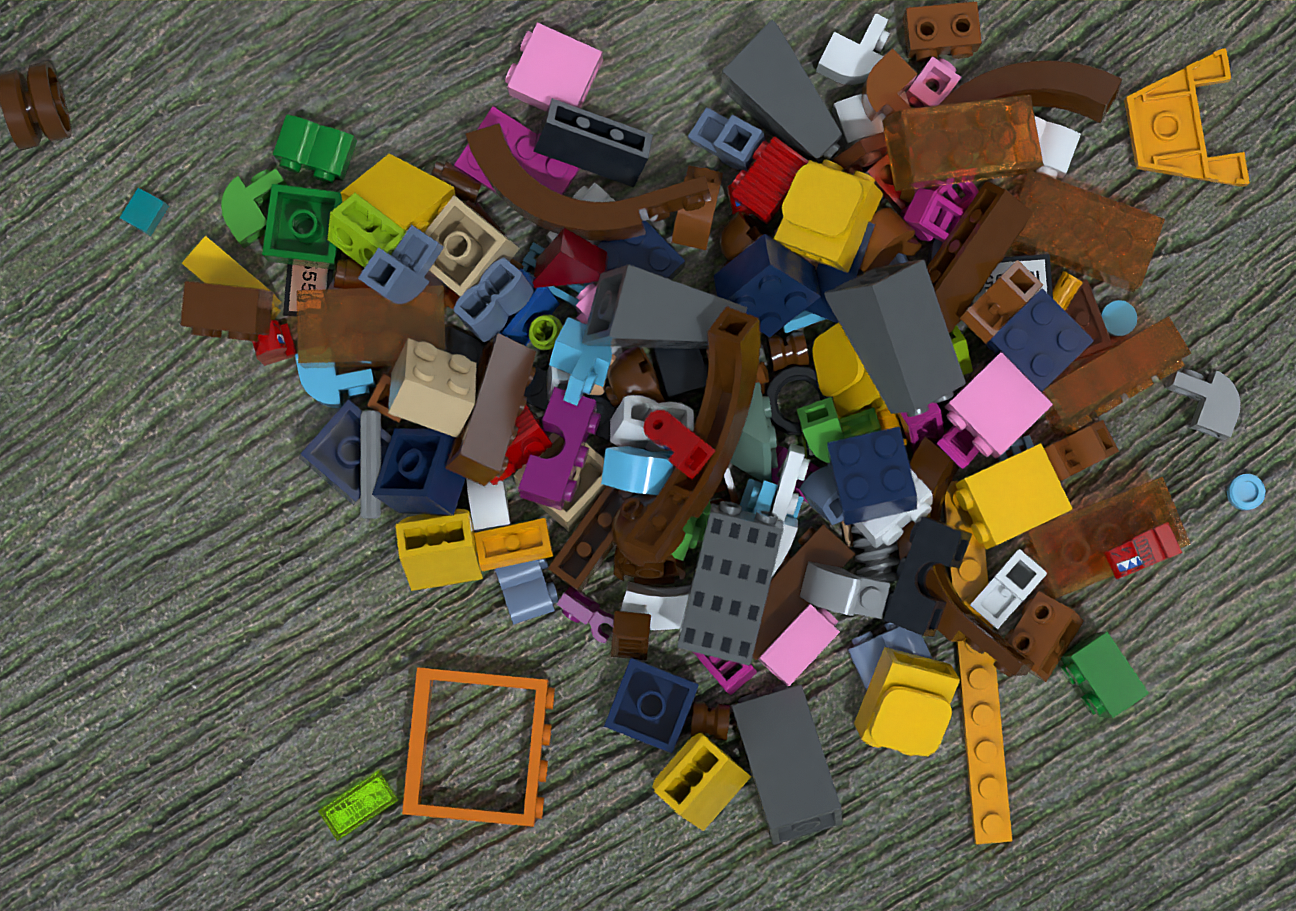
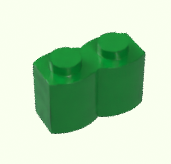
M286 114L272 155L280 161L279 166L283 169L299 173L301 168L314 172V178L333 184L334 179L344 181L357 140L354 135Z

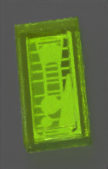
M378 770L319 809L318 813L335 839L339 841L399 801L381 771Z

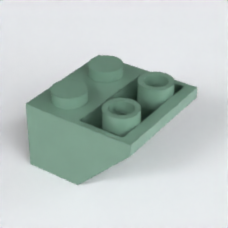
M759 382L755 383L748 416L730 463L761 482L765 480L772 483L771 469L778 468L775 449L777 447L774 426H771L769 396L762 397Z

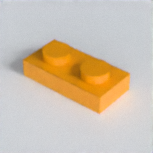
M546 518L474 533L481 571L553 556Z

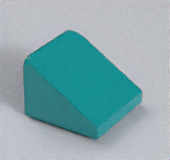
M137 188L121 214L120 219L151 237L169 206L159 198Z

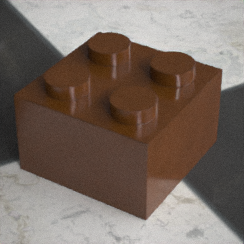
M185 281L180 326L191 327V335L221 338L222 331H228V339L258 342V334L269 336L273 292L257 288Z

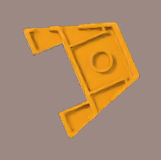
M1226 48L1219 49L1204 59L1196 61L1124 99L1136 169L1239 187L1250 184L1244 152L1207 157L1195 87L1227 83L1232 79Z

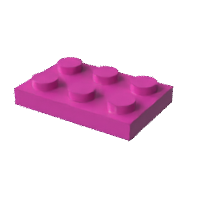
M492 106L477 130L500 123L506 135L511 153L520 166L540 184L564 195L580 171V168L533 152L537 134ZM468 143L454 166L497 194L484 176Z

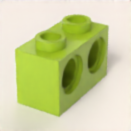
M356 193L330 212L328 241L364 268L378 248L392 255L407 232Z

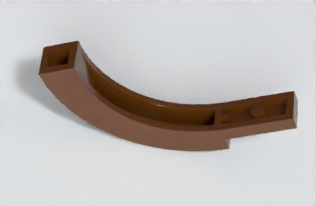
M1029 61L996 68L971 79L949 94L926 120L924 140L917 151V156L919 157L914 165L910 163L906 165L899 178V183L902 184L900 199L911 204L917 190L925 187L956 140L975 124L986 119V117L988 118L1000 112L1017 108L1051 107L1078 113L1101 123L1118 96L1122 78L1082 64L1062 61Z
M500 123L465 134L479 167L496 193L521 216L557 234L563 228H566L583 239L590 241L630 239L646 235L643 224L645 220L649 219L652 222L661 221L668 218L671 212L681 209L685 211L697 210L703 207L705 202L712 200L705 175L619 201L591 202L574 199L552 191L540 184L520 166L511 153L506 135Z
M727 306L707 331L709 342L708 376L703 402L693 433L716 451L693 479L689 478L678 468H675L663 488L624 540L626 551L655 563L660 561L691 516L699 518L708 505L729 466L748 416L759 364V318Z
M924 437L909 465L918 479L933 494V504L930 505L932 510L926 517L940 521L942 504L947 489L960 466L937 444L938 439ZM913 520L902 528L904 532L897 540L900 561L904 556H908L912 545L909 538L912 528L916 524ZM940 563L933 566L927 573L926 587L933 597L947 602L937 630L950 642L963 641L967 636L966 643L975 651L981 654L986 652L995 659L993 665L1003 674L1009 677L1012 675H1027L1035 663L979 619L965 605L953 588L943 564Z

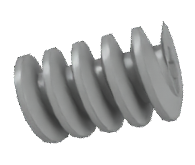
M856 526L852 527L851 533L862 535V538L853 542V547L864 550L863 553L855 556V562L866 564L865 567L856 572V575L881 579L889 583L899 580L897 572L892 571V568L900 563V559L890 557V553L898 550V544L893 543L887 546L883 543L876 549Z

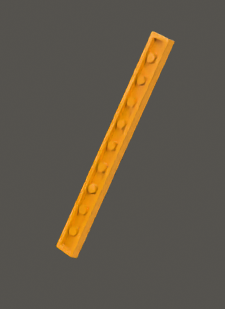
M951 481L943 501L945 523L972 533L960 568L949 567L950 582L965 605L979 619L993 629L992 624L970 606L989 584L986 551L984 544H980L973 534V521L968 510H963L957 500L956 491L958 489L955 484L959 481ZM966 636L963 641L956 642L974 844L1012 842L997 670L993 665L995 659L986 652L981 654L972 649L966 643L968 638Z

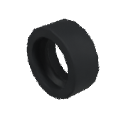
M794 366L782 370L772 379L765 396H769L772 414L770 420L775 428L787 435L804 436L801 423L785 418L780 412L777 404L780 390L788 382L800 380L813 385L818 392L820 401L829 397L821 393L815 370L810 367Z

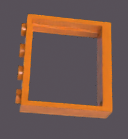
M417 667L402 814L534 827L536 818L542 819L545 797H538L539 782H546L548 761L542 760L543 745L550 746L552 724H545L546 709L553 710L555 688L549 687V680ZM433 680L536 690L524 814L421 804Z

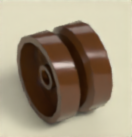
M44 61L29 65L26 75L27 80L16 69L0 73V104L7 127L18 149L26 150L40 146L42 132L52 142L71 138V121L66 100L58 77L50 62Z

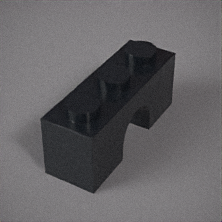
M922 517L920 522L913 526L910 533L909 541L912 545L908 556H904L899 563L897 569L899 580L895 591L892 590L887 596L884 611L887 612L884 621L921 636L934 637L947 602L939 600L929 593L926 587L927 573L933 566L940 563L948 567L960 568L972 533L933 518Z

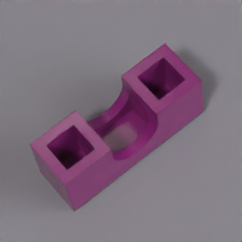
M554 387L542 420L545 431L559 435L564 440L565 446L561 453L553 458L544 459L530 455L518 491L521 498L562 511L564 502H571L577 487V481L573 480L577 467L583 468L589 453V447H586L585 443L589 433L595 435L601 414L597 413L596 400L582 396L576 406L564 401L566 390Z

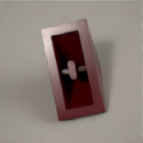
M563 228L536 260L533 278L534 288L598 282L600 274L607 272L608 253Z

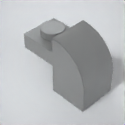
M1183 369L1182 373L1177 371L1170 375L1165 389L1199 401L1189 428L1220 440L1230 438L1240 413V397L1233 382L1219 371L1209 374L1206 382L1202 381L1204 377L1202 374L1188 369Z
M808 561L800 597L815 606L850 616L858 614L882 619L890 583L881 579L854 575L841 567Z

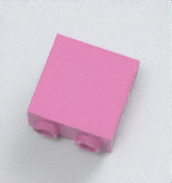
M537 23L533 33L530 31L526 33L520 46V51L523 54L518 64L513 63L505 78V83L508 84L509 96L545 112L552 98L581 109L603 62L602 51Z
M1001 352L945 408L949 411L946 415L949 421L960 431L965 428L975 438L972 441L973 445L984 456L988 457L991 454L996 459L1053 404Z
M809 604L762 653L758 660L783 684L790 686L840 633L834 627L838 620L826 609L819 608L816 610Z

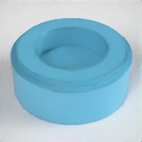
M1113 301L1101 311L1109 336H1126L1137 324L1136 310L1126 301Z
M1242 474L1235 477L1227 487L1229 502L1239 510L1254 509L1265 498L1266 492L1263 482L1252 474Z

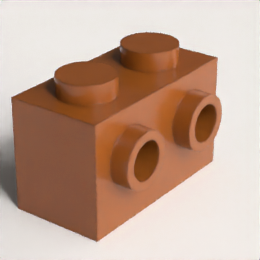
M977 1L906 8L904 12L903 26L907 58H916L917 62H928L932 56L938 59V55L952 54L953 59H963L973 56V52H977L982 44Z
M1038 591L1036 596L1025 604L1022 610V618L1016 628L1011 629L1004 639L1035 663L1029 673L1047 682L1084 620L1071 608Z

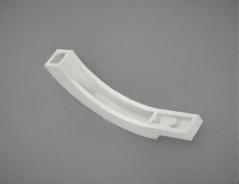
M791 443L770 512L778 515V520L784 521L783 533L772 576L782 564L796 535L798 519L787 517L786 515H793L795 512L799 494L793 493L797 479L804 481L809 465V459L804 458V447ZM629 581L620 611L650 614V630L679 629L691 585L653 587Z

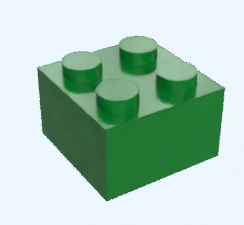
M272 184L262 252L264 258L268 262L336 270L337 261L341 259L342 250L328 241L330 212L342 203L341 192Z
M1108 632L1092 634L1061 657L1063 665L1060 667V670L1071 685L1076 683L1084 693L1080 699L1092 715L1097 714L1099 717L1114 718L1149 694Z

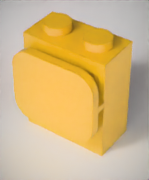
M389 153L341 191L343 203L356 193L405 231H408L410 226L413 225L424 233L451 198L455 196V189L444 181Z
M809 160L808 164L798 170L783 202L782 213L784 217L774 240L795 254L848 273L861 245L868 222H871L883 193L875 185V179L866 173L855 171L854 175L843 172V167L832 161L823 160V163L820 164Z
M206 236L182 262L203 283L271 291ZM274 293L271 321L275 320L280 313L278 306L282 303Z
M840 323L835 324L819 335L813 344V359L818 384L824 396L833 397L839 419L873 407L876 413L886 408L884 400Z
M1041 443L955 484L958 489L956 491L957 500L963 510H968L973 521V534L980 544H984L986 550L1073 510Z
M455 509L454 515H415L406 517L399 524H395L399 558L411 591L483 579L470 511Z
M884 647L854 722L861 740L872 747H886L898 750L900 753L908 756L929 757V755L934 753L939 748L951 719L952 708L950 704L960 682L952 665Z
M698 733L681 748L659 773L653 783V789L676 813L704 831L752 776L703 733Z

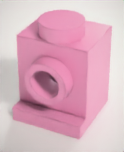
M932 56L906 91L908 102L929 117L934 109L951 93L961 79V76L955 73L956 68L951 63L942 58L937 60ZM926 83H935L937 86V92H934L930 88H928L926 86Z

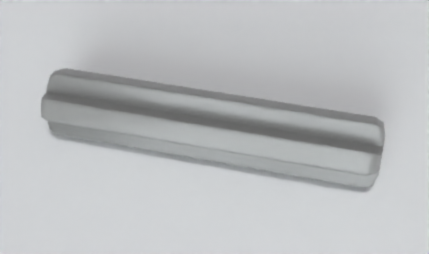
M367 410L363 411L360 415V515L364 519H377L381 515V501L374 497L372 493L381 470V414L379 411Z

